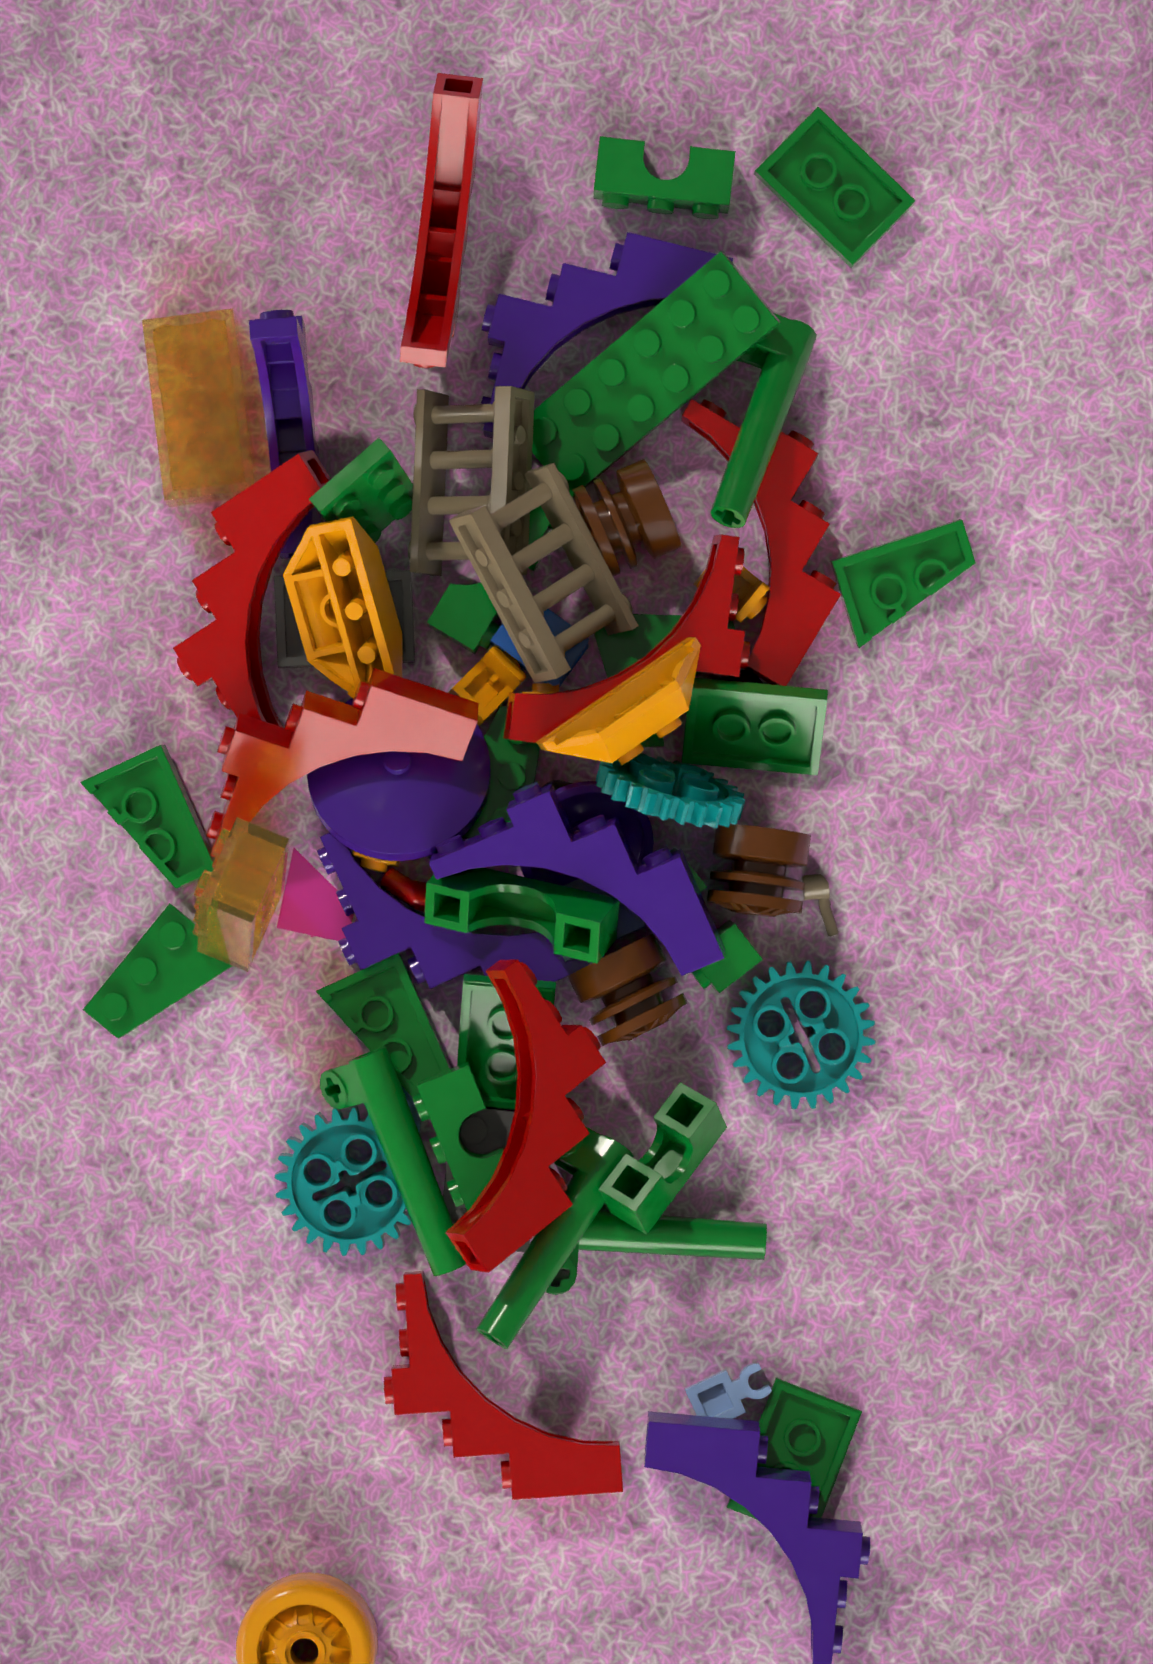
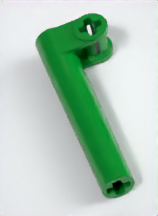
M778 314L775 315L781 324L737 360L760 368L761 372L711 508L712 518L716 522L730 528L743 527L747 521L817 337L814 329L804 322L788 319Z
M386 1046L349 1060V1064L323 1072L320 1077V1089L324 1099L331 1107L340 1110L364 1103L433 1276H440L466 1265V1262L445 1233L453 1226V1222Z
M588 1127L586 1128L590 1134L554 1162L558 1168L573 1175L565 1191L573 1205L535 1235L476 1328L480 1334L504 1349L509 1348L604 1205L605 1201L599 1191L601 1185L625 1154L634 1158L632 1152L621 1143Z
M600 1210L562 1266L563 1270L569 1271V1279H562L559 1287H552L550 1284L546 1293L552 1295L563 1294L574 1285L577 1277L579 1250L764 1260L767 1224L661 1215L646 1235L611 1214L610 1211Z

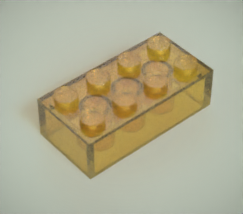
M232 308L142 320L164 501L169 507L229 500L257 481L237 316Z
M238 817L231 831L225 828L222 829L213 850V855H216L212 865L214 869L212 872L204 870L194 893L197 899L194 904L196 913L193 922L196 924L193 934L198 936V952L246 972L249 971L284 892L289 838Z

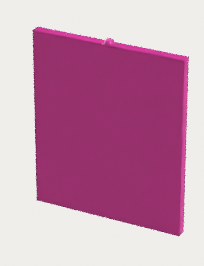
M295 847L292 852L277 928L336 941L345 938L341 928L352 923L354 914L346 916L336 895L338 890Z

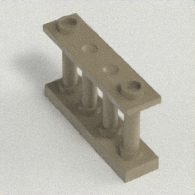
M495 386V401L493 404L449 405V395L426 389H417V404L413 412L416 428L411 541L408 545L410 572L442 576V560H469L460 542H443L444 515L460 514L463 511L484 505L488 512L492 514L531 490V486L524 474L532 470L535 392L513 386ZM494 423L493 447L491 450L447 451L448 424ZM492 468L491 493L489 495L445 496L446 469ZM530 512L501 530L500 535L511 555L528 546ZM527 568L522 571V575H527Z
M554 463L526 472L524 475L532 489L494 513L490 514L484 505L463 511L449 520L534 683L557 679L570 671L571 668L565 659V652L603 627L608 635L633 630L638 626L632 614L630 601L621 593L569 493V485L566 478L557 470ZM541 505L553 530L511 555L500 535L501 530ZM562 546L574 571L533 596L522 577V571ZM583 587L595 611L557 636H553L543 617L544 611Z

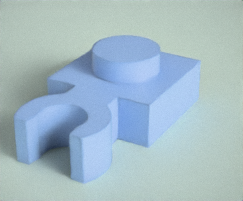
M751 1363L746 1365L741 1370L739 1378L731 1381L725 1369L684 1388L696 1415L733 1419L746 1413L741 1402L742 1399L746 1397L762 1399L768 1396L772 1391L769 1384L760 1389H753L748 1384L749 1376L761 1370L760 1364Z

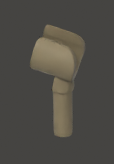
M821 874L804 875L802 877V882L805 883L803 891L804 900L818 899L819 910L828 936L838 934L839 931L830 906L828 881Z

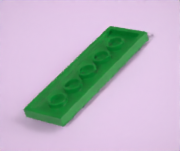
M720 251L534 410L532 453L543 466L555 464L557 470L566 478L569 485V493L574 498L572 489L582 485L586 488L591 484L593 480L597 479L781 324L780 320L723 251Z

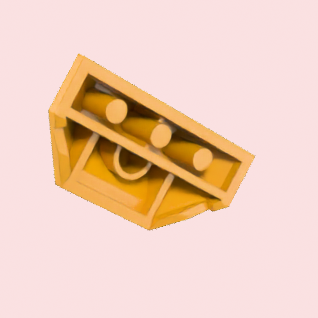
M354 516L310 525L285 569L283 578L307 661L332 682L348 691L347 694L354 699L360 681L368 683L374 668L402 677V630L379 548Z
M696 637L686 638L536 743L541 750L609 763H613L618 759L621 765L629 762L644 751L641 745L643 741L655 733L659 738H662L682 724L679 716L689 710L701 647Z

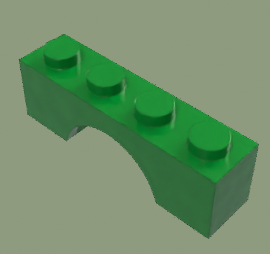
M541 505L530 512L528 545L547 534L550 529L553 530ZM542 559L528 568L535 571ZM481 582L472 585L450 583L427 621L429 628L473 654H476L480 646L488 649L491 645L490 640L500 628V625L495 623L498 613Z
M483 867L468 869L436 879L433 875L426 882L424 921L426 924L464 933L493 925L525 927L539 932L549 939L552 943L554 954L596 964L617 939L619 900L614 897Z

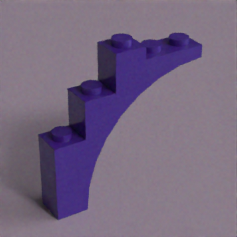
M627 232L624 245L615 243L609 269L617 271L616 276L563 263L560 275L552 273L545 300L552 301V306L498 294L496 306L487 305L482 331L489 332V345L504 349L502 354L494 352L488 379L495 380L492 397L483 396L481 404H493L495 401V386H513L525 389L533 375L553 353L585 329L618 314L657 306L717 254ZM481 423L484 424V436L493 438L494 423Z
M292 310L260 313V319L249 320V331L258 369L270 468L273 471L298 453L313 450L319 459V447L315 436L313 394L308 374L304 320L302 316H294ZM315 507L288 538L279 555L281 559L292 558L310 525L324 522V519Z
M535 782L518 789L513 793L515 800L510 801L506 809L511 819L510 822L506 823L504 818L500 817L478 828L480 834L463 841L461 835L449 838L435 846L437 853H434L429 861L436 879L468 869L501 865L545 868L577 877L613 895L637 914L664 944L681 976L725 958L724 944L682 849L672 853L668 847L659 849L643 858L645 864L638 866L617 816L609 820H605L604 815L588 819L578 825L580 832L574 834L552 784L541 788L539 783Z
M330 832L320 837L324 847L316 851L327 875L336 872L343 889L336 891V895L346 916L355 913L358 920L341 928L345 938L338 941L349 966L357 963L360 970H363L391 956L412 949L415 956L407 959L417 983L421 984L427 981L429 988L433 989L480 966L484 973L483 976H488L486 970L499 960L518 959L519 962L525 963L533 971L537 980L553 982L559 981L592 963L575 958L565 962L562 955L554 954L552 943L539 932L512 936L464 933L424 923L425 917L406 909L381 890L356 862L349 848L338 841Z
M648 1411L644 1467L682 1474L716 1488L745 1507L771 1532L791 1561L806 1596L811 1620L812 1664H832L833 1653L841 1654L843 1642V1626L836 1625L837 1608L845 1609L847 1600V1580H840V1577L859 1579L860 1564L868 1565L870 1537L863 1536L861 1522L808 1517L809 1514H817L819 1502V1486H811L810 1471L757 1467V1463L766 1464L768 1436L760 1435L759 1421Z

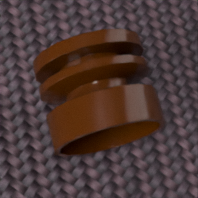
M645 459L616 471L620 490L618 493L612 495L600 478L593 480L599 499L597 502H592L583 485L572 489L576 506L612 576L620 574V568L615 557V553L621 551L630 569L637 567L634 545L642 542L653 559L681 548L680 537L667 503Z
M718 824L715 830L713 855L731 860L732 867L731 870L711 871L709 879L729 883V891L708 890L707 902L720 905L731 912L748 915L776 917L788 913L801 914L803 901L783 898V891H804L805 883L785 875L786 868L807 866L811 835L759 826L730 824L729 827H724Z
M653 933L601 958L597 964L591 963L567 976L580 1003L602 999L605 1007L589 1019L593 1026L611 1017L615 1025L614 1028L597 1036L602 1046L613 1042L630 1041L668 1022V1019L682 1006L688 1004L684 993L666 1002L660 991L678 983L675 976L654 981L650 974L667 960Z

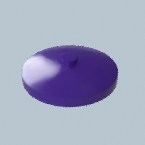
M353 698L349 699L345 703L352 705ZM476 725L463 761L417 752L388 751L357 755L315 769L307 774V782L311 801L317 816L325 828L346 847L365 856L380 860H415L437 853L436 845L454 836H464L475 824L489 795L491 784L490 757L485 738L478 725Z

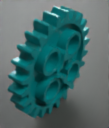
M640 753V755L623 765L620 764L618 759L613 763L601 761L595 780L597 781L596 786L602 788V793L612 795L611 799L614 801L626 802L625 807L633 808L645 815L657 816L661 820L671 818L681 825L688 822L701 828L702 825H708L712 828H717L718 824L724 827H729L730 823L736 825L741 818L746 800L744 799V793L738 792L737 786L727 785L728 780L714 778V773L694 765L683 764L678 760L669 762L661 756L653 758L643 753Z
M791 961L786 962L785 975L780 976L773 967L768 968L770 981L766 984L756 976L752 978L753 985L757 990L754 995L743 990L739 992L742 999L747 1003L745 1008L731 1007L730 1011L741 1019L740 1024H732L726 1027V1030L738 1034L739 1040L728 1044L727 1049L740 1050L742 1054L732 1065L733 1067H748L749 1071L742 1080L744 1084L755 1079L760 1081L756 1091L757 1096L760 1097L769 1089L773 1090L774 1105H778L784 1095L789 1096L791 1109H797L801 1097H806L809 1107L814 1109L816 1108L817 1095L820 1094L831 1104L834 1102L833 1088L837 1087L842 1092L848 1094L850 1089L845 1079L848 1076L859 1080L863 1078L861 1073L855 1068L857 1062L871 1063L872 1059L861 1051L862 1046L874 1045L876 1042L872 1038L863 1036V1030L874 1026L875 1021L861 1020L860 1016L870 1005L869 1003L855 1005L853 998L860 990L858 986L844 991L841 987L846 975L840 974L833 981L829 980L828 965H824L817 975L812 974L810 961H805L801 973H796ZM809 991L817 992L824 999V1010L816 1018H809L800 1010V999ZM784 997L789 998L802 1028L811 1027L813 1034L807 1040L819 1063L820 1071L818 1073L812 1071L800 1043L791 1044L788 1036L794 1033V1028L781 1003ZM767 1010L779 1013L783 1020L781 1032L774 1037H766L758 1029V1018ZM828 1033L838 1035L844 1045L841 1055L833 1060L824 1058L819 1052L818 1047L821 1038ZM786 1052H793L801 1059L802 1069L795 1078L786 1079L777 1070V1060Z
M354 1105L349 1113V1117L344 1118L341 1110L333 1108L332 1121L328 1122L323 1114L320 1112L316 1113L314 1117L317 1128L313 1129L303 1122L299 1126V1130L304 1139L300 1140L290 1136L286 1143L294 1153H281L278 1157L280 1162L288 1166V1170H282L275 1174V1179L287 1183V1187L282 1188L276 1193V1198L290 1200V1204L281 1213L283 1216L296 1213L298 1220L293 1225L292 1230L295 1232L306 1226L310 1230L306 1239L307 1244L312 1243L318 1236L324 1238L323 1252L327 1253L333 1243L336 1242L340 1244L342 1256L347 1255L351 1244H356L360 1254L365 1255L368 1241L370 1240L378 1249H382L385 1246L383 1236L385 1232L392 1238L398 1239L401 1233L396 1222L410 1225L412 1221L405 1210L406 1206L369 1114L366 1119H360L358 1106ZM354 1139H364L372 1148V1157L363 1162L353 1159L348 1150L349 1142ZM316 1158L326 1161L331 1169L330 1178L325 1181H316L311 1178L307 1170L308 1162ZM380 1161L387 1163L385 1169L361 1178L356 1185V1191H352L350 1186H345L321 1200L313 1199L315 1192L337 1184L344 1176V1170H347V1173L353 1176ZM376 1180L387 1182L392 1188V1199L383 1203L373 1200L369 1195V1184ZM334 1200L344 1201L350 1207L351 1218L342 1223L332 1220L327 1211L328 1203Z

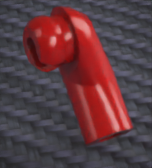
M390 868L381 880V887L414 909L425 913L426 882L412 880L396 869Z

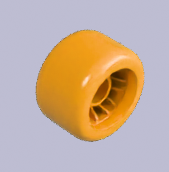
M314 1572L292 1574L267 1586L254 1599L245 1613L236 1638L237 1664H375L378 1651L376 1623L369 1606L361 1595L350 1585L336 1577ZM302 1638L312 1640L317 1645L318 1656L310 1661L299 1659L293 1651V1643Z

